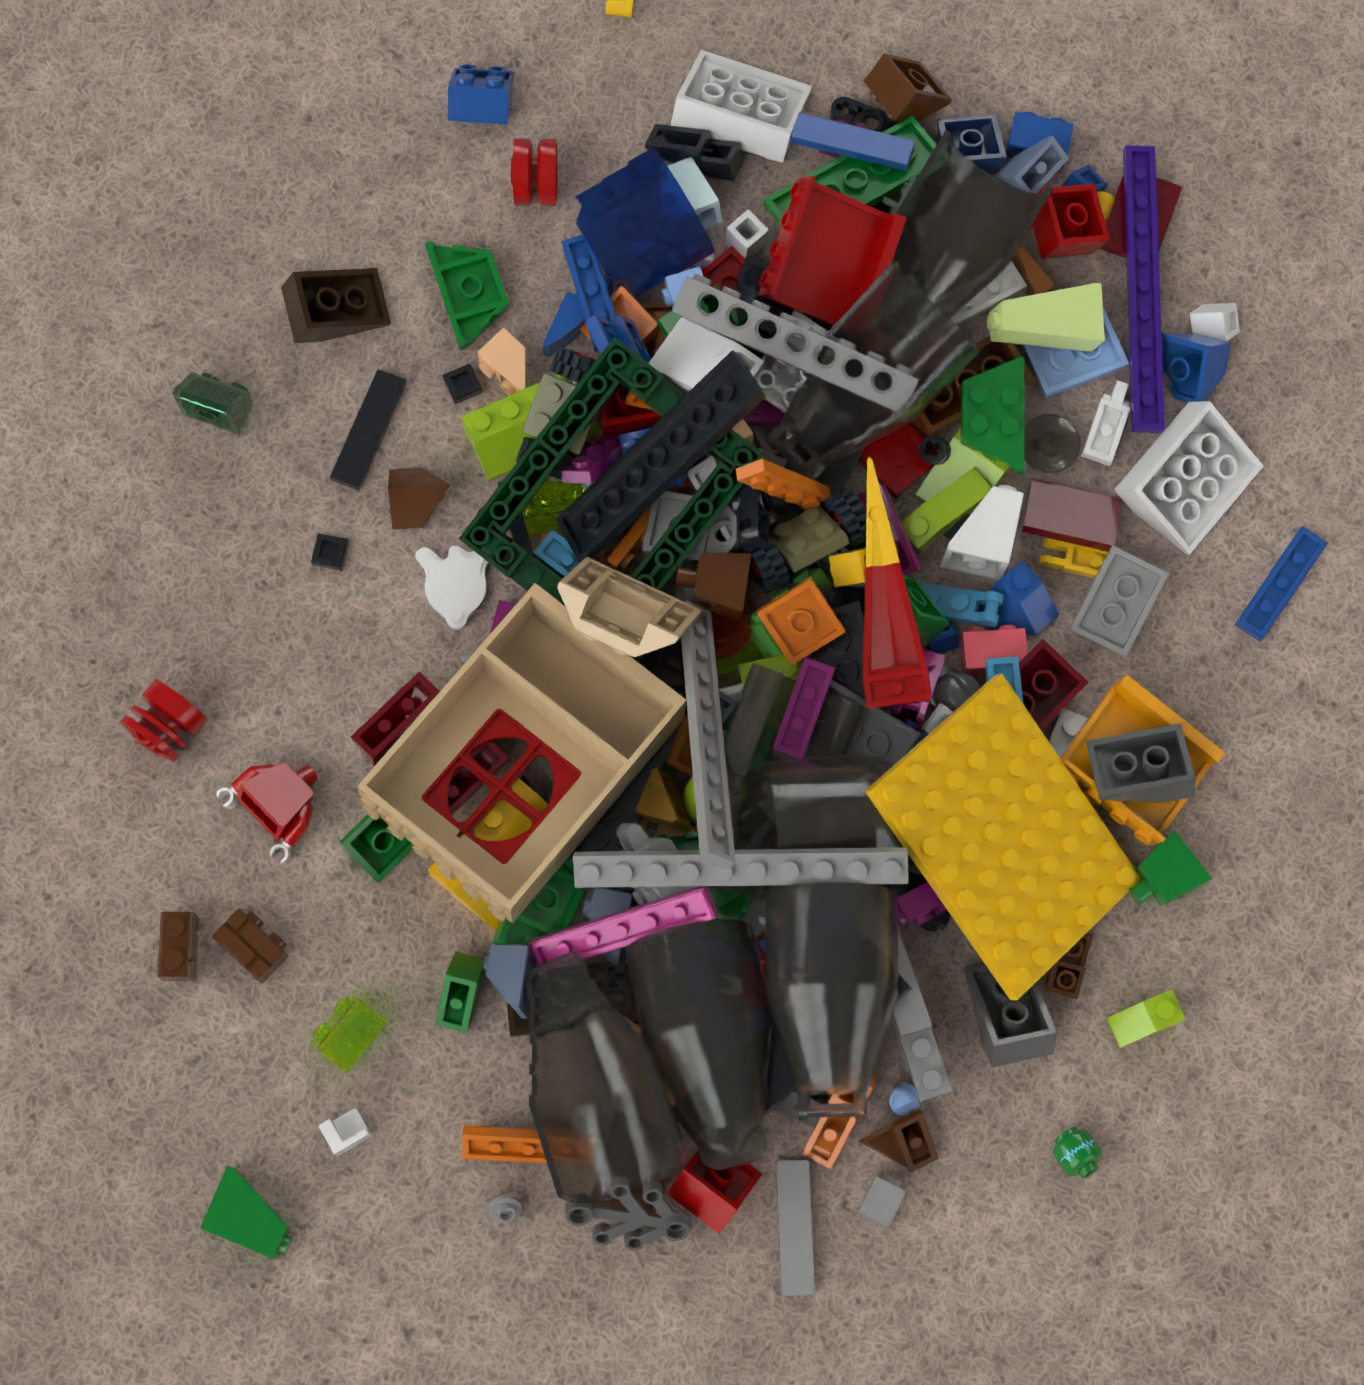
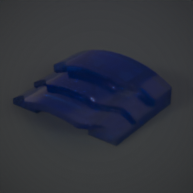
M654 147L628 161L627 166L602 179V182L576 196L581 206L576 226L605 274L625 280L635 297L664 282L665 277L680 273L714 253V246L699 217L674 175Z

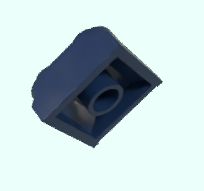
M996 114L937 119L942 152L947 157L946 165L943 166L946 174L955 178L993 175L1006 165L1007 156Z

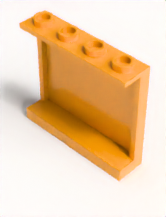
M1126 674L1114 681L1063 752L1060 759L1080 789L1085 792L1084 794L1089 802L1098 806L1101 805L1110 812L1109 817L1120 825H1126L1133 830L1137 840L1146 845L1153 846L1164 842L1166 839L1163 836L1164 832L1188 798L1168 802L1099 800L1086 741L1181 723L1196 778L1195 788L1210 766L1219 763L1225 752Z

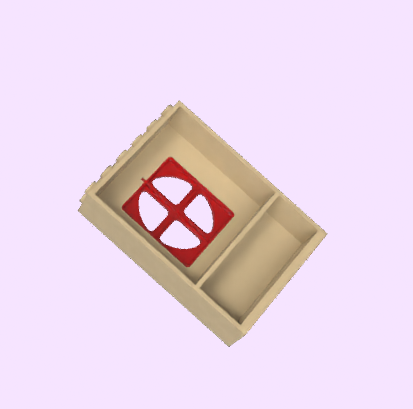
M534 583L357 786L361 797L359 801L364 805L362 807L364 812L376 821L379 817L389 825L387 827L388 831L401 841L404 837L414 845L412 847L413 851L426 861L429 857L439 865L437 867L438 871L447 879L452 881L456 878L464 885L463 891L475 901H478L479 898L484 900L489 905L488 911L497 919L503 921L506 918L513 924L684 720L686 699L632 657L616 653L613 647L603 642L597 643L586 639L583 633L575 630L566 607ZM515 738L524 741L528 745L527 750L502 778L493 776L470 756L473 749L491 740ZM538 756H543L549 762L554 779L552 797L544 811L536 810L512 790L514 782ZM459 767L468 770L490 788L488 796L470 817L462 823L454 819L448 802L451 778L454 771ZM500 800L507 801L532 822V826L527 831L506 840L487 841L474 835L475 828Z

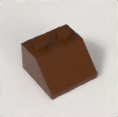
M884 53L863 81L871 90V97L885 107L887 110L886 115L896 123H900L912 115L917 121H920L946 107L952 101L920 61Z

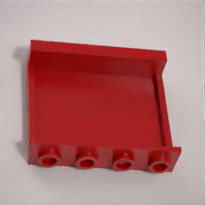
M812 175L799 177L791 188L790 197L792 199L788 210L781 217V231L778 239L771 246L769 253L771 260L768 268L761 275L759 281L761 289L758 295L849 334L867 335L907 218L897 213L886 214L814 182L815 177Z

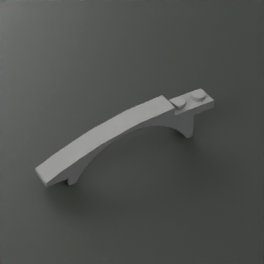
M844 885L845 896L858 914L857 920L865 938L871 940L912 988L889 1009L897 1036L902 1066L905 1074L910 1073L919 1102L951 1093L952 1088L931 1029L932 1023L881 885Z

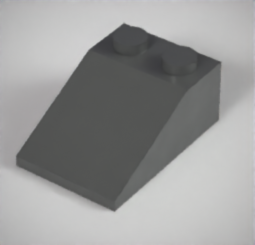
M1181 723L1086 741L1099 800L1168 802L1195 797L1196 778Z
M985 963L964 967L981 1040L991 1068L1054 1054L1057 1031L1037 982L1018 1000H1010Z

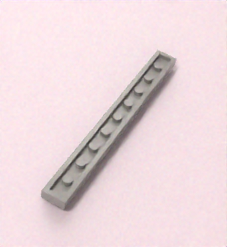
M685 600L684 602L702 610L700 616L681 636L700 859L728 870L736 864L712 617L711 611Z
M908 847L734 850L736 864L728 870L701 860L699 850L574 852L575 888L908 884L909 880Z

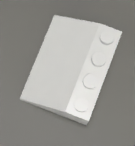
M701 50L676 97L670 126L710 130L711 137L714 140L740 143L742 151H748L763 156L768 160L783 163L792 144L790 143L791 134L798 114L804 112L812 86Z
M1210 401L1188 402L1114 490L1135 514L1185 554L1190 555L1264 466Z

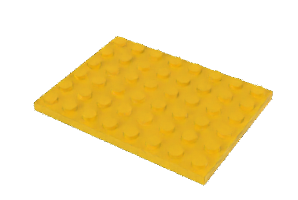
M1003 674L993 676L865 790V793L902 846L908 847L909 856L1010 1000H1018L1130 891L1131 887L1142 879Z

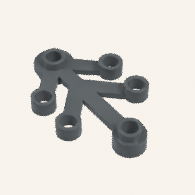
M616 1176L611 1179L610 1194L612 1197L619 1199L626 1209L592 1204L586 1196L580 1194L572 1196L565 1207L566 1220L575 1226L586 1225L593 1217L620 1221L611 1226L607 1223H598L593 1227V1241L597 1245H607L611 1243L612 1239L624 1235L626 1248L629 1250H639L644 1244L662 1236L672 1241L682 1240L689 1235L692 1228L691 1216L685 1211L674 1210L663 1197L662 1185L656 1181L645 1183L642 1187L643 1200L648 1204H652L659 1214L646 1211L630 1191V1181L624 1176ZM644 1225H646V1226H652L651 1228H649V1229H647V1230H645V1231H642L641 1229H639L640 1227H642V1226H644Z

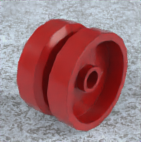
M514 138L513 158H511V186H513L514 206H529L533 201V187H538V201L541 206H557V139H541L538 143L537 158H533V144L529 138Z

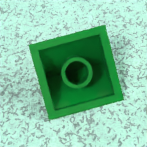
M367 814L339 843L379 883L413 850L412 847L414 845L405 837L401 841L391 834L387 829L389 825L380 817L376 821Z

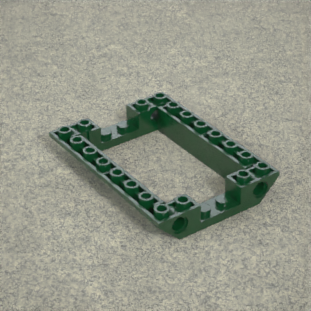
M615 337L458 538L526 591L536 583L564 606L565 604L557 588L559 581L563 578L507 536V531L621 385L661 417L686 395L666 380L663 374ZM733 429L720 439L707 452L719 461L718 465L630 577L661 590L743 483L737 481L736 469L763 459L765 454Z

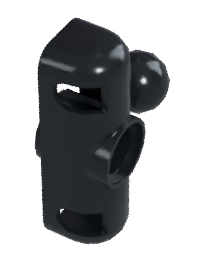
M743 483L732 497V506L736 515L737 541L740 545L747 548L767 546L769 543V531L774 530L780 520L779 514L772 508L771 496L768 493L759 489H753L751 486Z

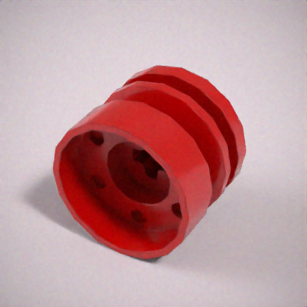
M154 679L142 694L144 700L151 706L148 711L133 705L131 710L140 718V721L137 722L125 715L120 722L128 729L132 737L150 752L175 762L179 755L169 745L173 743L184 750L187 745L178 735L179 732L182 730L192 736H196L208 719L200 710L172 688L158 679Z

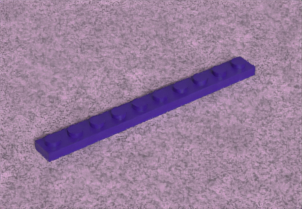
M1125 145L1123 149L1131 428L1132 432L1162 433L1165 430L1155 146Z

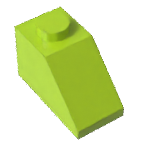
M1172 989L1106 1018L1119 1048L1186 1020Z

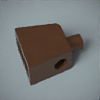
M702 553L699 555L697 570L678 567L675 586L694 588L692 603L708 611L740 620L744 607L751 554Z

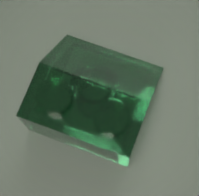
M191 372L174 388L172 394L182 415L240 435L253 405L252 397L246 387L238 383L228 385L219 382L220 380L209 373L199 375Z

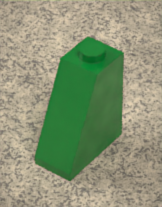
M227 1165L200 1229L272 1259L278 1260L280 1254L285 1256L293 1239L289 1235L290 1226L238 1169Z

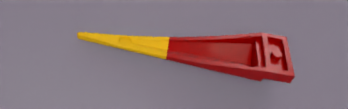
M870 457L867 459L863 682L868 710L932 701L928 666L873 460Z

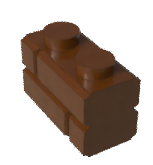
M239 908L217 929L212 938L262 984L288 958L289 955L283 950L287 944L274 932L268 936L260 928L264 922L251 910L245 914Z
M161 912L157 977L162 981L196 982L198 935L196 932L199 931V917L194 912Z

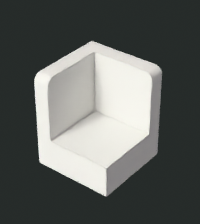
M1236 303L1203 304L1190 312L1193 335L1208 336L1228 341L1240 333Z
M352 1109L333 1121L329 1119L318 1125L336 1156H340L372 1137L357 1109Z

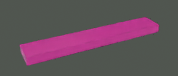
M699 886L534 938L529 942V945L540 971L544 972L715 919L718 912L707 886Z

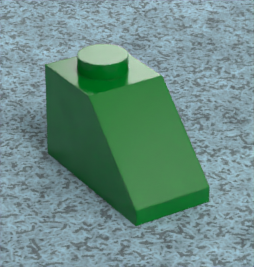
M455 951L445 974L436 1025L467 1033L482 984L484 959Z

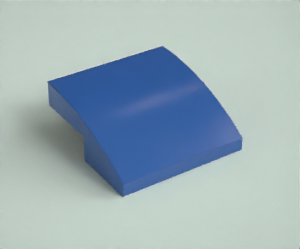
M594 315L585 321L600 354L615 337L647 363L650 362L651 357L634 321L621 315L616 316L610 321Z

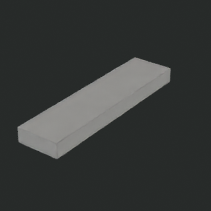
M809 1160L776 1161L781 1296L815 1295Z

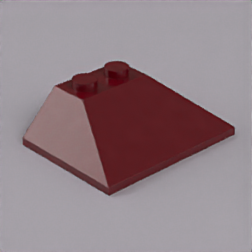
M419 671L350 738L370 763L375 766L440 691ZM492 741L478 746L470 753L471 758L492 775L510 760ZM459 767L454 771L449 785L448 802L452 815L484 785L482 781L463 767Z

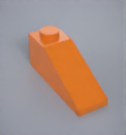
M848 1060L802 1152L803 1156L830 1170L832 1169L874 1087L878 1076L877 1073Z

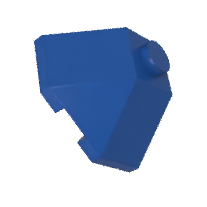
M1162 332L1163 372H1166L1173 385L1169 389L1174 399L1187 403L1207 401L1226 373L1231 343L1208 336Z
M1023 561L999 579L989 590L1004 595L1002 606H998L997 615H999L998 624L996 627L987 626L989 630H997L999 626L1015 625L1016 629L1025 628L1026 635L1036 636L1059 616L1044 584ZM979 604L978 612L985 611L986 605Z

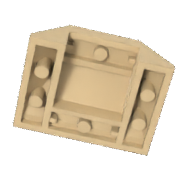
M586 557L559 581L557 586L575 630L583 633V636L590 641L603 642L613 647L616 653L623 656L631 655L637 657L676 643L700 616L702 611L589 557Z

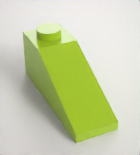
M975 467L902 521L908 538L917 549L925 551L977 507L992 487Z

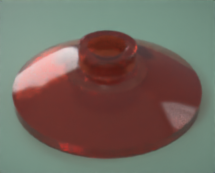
M711 612L716 659L731 657L741 652L748 645L752 636L751 625L748 619L742 615L740 620H735Z

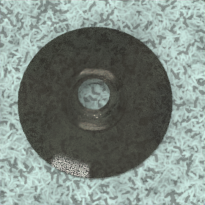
M1042 414L1032 418L1024 426V460L1034 469L1045 473H1057L1070 467L1077 459L1081 447L1080 436L1075 426L1066 418L1055 414ZM1050 443L1053 446V450L1046 451L1043 448V444Z

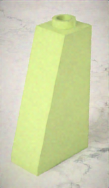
M1087 284L1001 301L989 312L987 317V328L990 330L991 341L1092 352L1105 341L1102 284Z

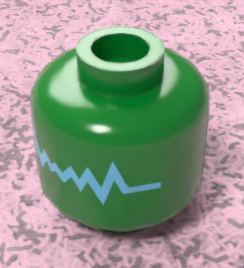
M1072 1127L1061 1133L1054 1140L1056 1145L1053 1149V1154L1068 1176L1081 1175L1082 1178H1086L1099 1169L1097 1163L1102 1157V1151L1087 1130H1078L1077 1127Z

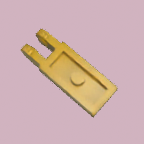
M1044 538L1042 544L1044 548L1059 552L1066 551L1065 559L1041 555L1039 564L1043 567L1056 570L1062 569V572L1095 579L1108 552Z

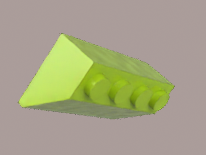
M558 374L555 375V377L560 378L567 382L569 381L568 378L562 377ZM540 382L461 416L463 429L488 481L505 475L512 470L517 463L516 458L524 437L536 439V437L524 433L522 430ZM596 418L588 438L600 433Z

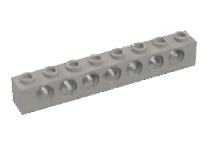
M695 274L693 278L686 277L671 313L900 415L904 414L919 379L912 376L914 370L897 364L895 368L884 364L886 358L871 351H868L867 355L855 351L857 345L842 338H839L838 343L826 338L828 332L813 325L810 326L809 330L798 326L799 319L782 312L780 317L768 312L770 306L754 299L751 304L739 299L741 293L724 286L722 291L711 287L712 281L701 275ZM708 295L715 297L718 301V309L713 313L704 312L700 307V301L703 297ZM740 308L746 312L747 322L744 325L735 326L730 322L729 314L733 309ZM764 321L772 322L776 328L775 336L771 339L762 338L758 332L760 323ZM799 334L803 337L805 345L800 352H793L789 349L787 340L790 335ZM820 347H828L832 350L833 360L830 364L823 365L818 362L816 353ZM851 359L859 361L862 366V372L856 378L848 376L845 371V365ZM879 372L888 374L891 380L889 388L884 391L877 389L874 384V378Z

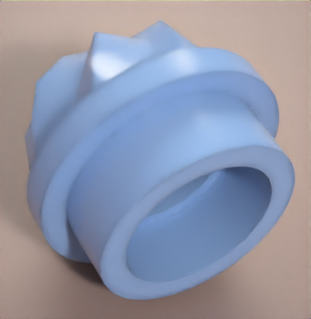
M902 1081L899 1086L892 1088L889 1104L895 1114L907 1116L919 1109L920 1103L914 1086Z

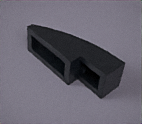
M655 124L645 143V148L648 151L673 164L692 157L703 175L723 180L734 181L744 161L740 143L714 140L711 137L710 130Z

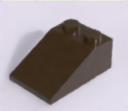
M377 268L293 272L281 286L294 343L322 342L386 327L391 324Z

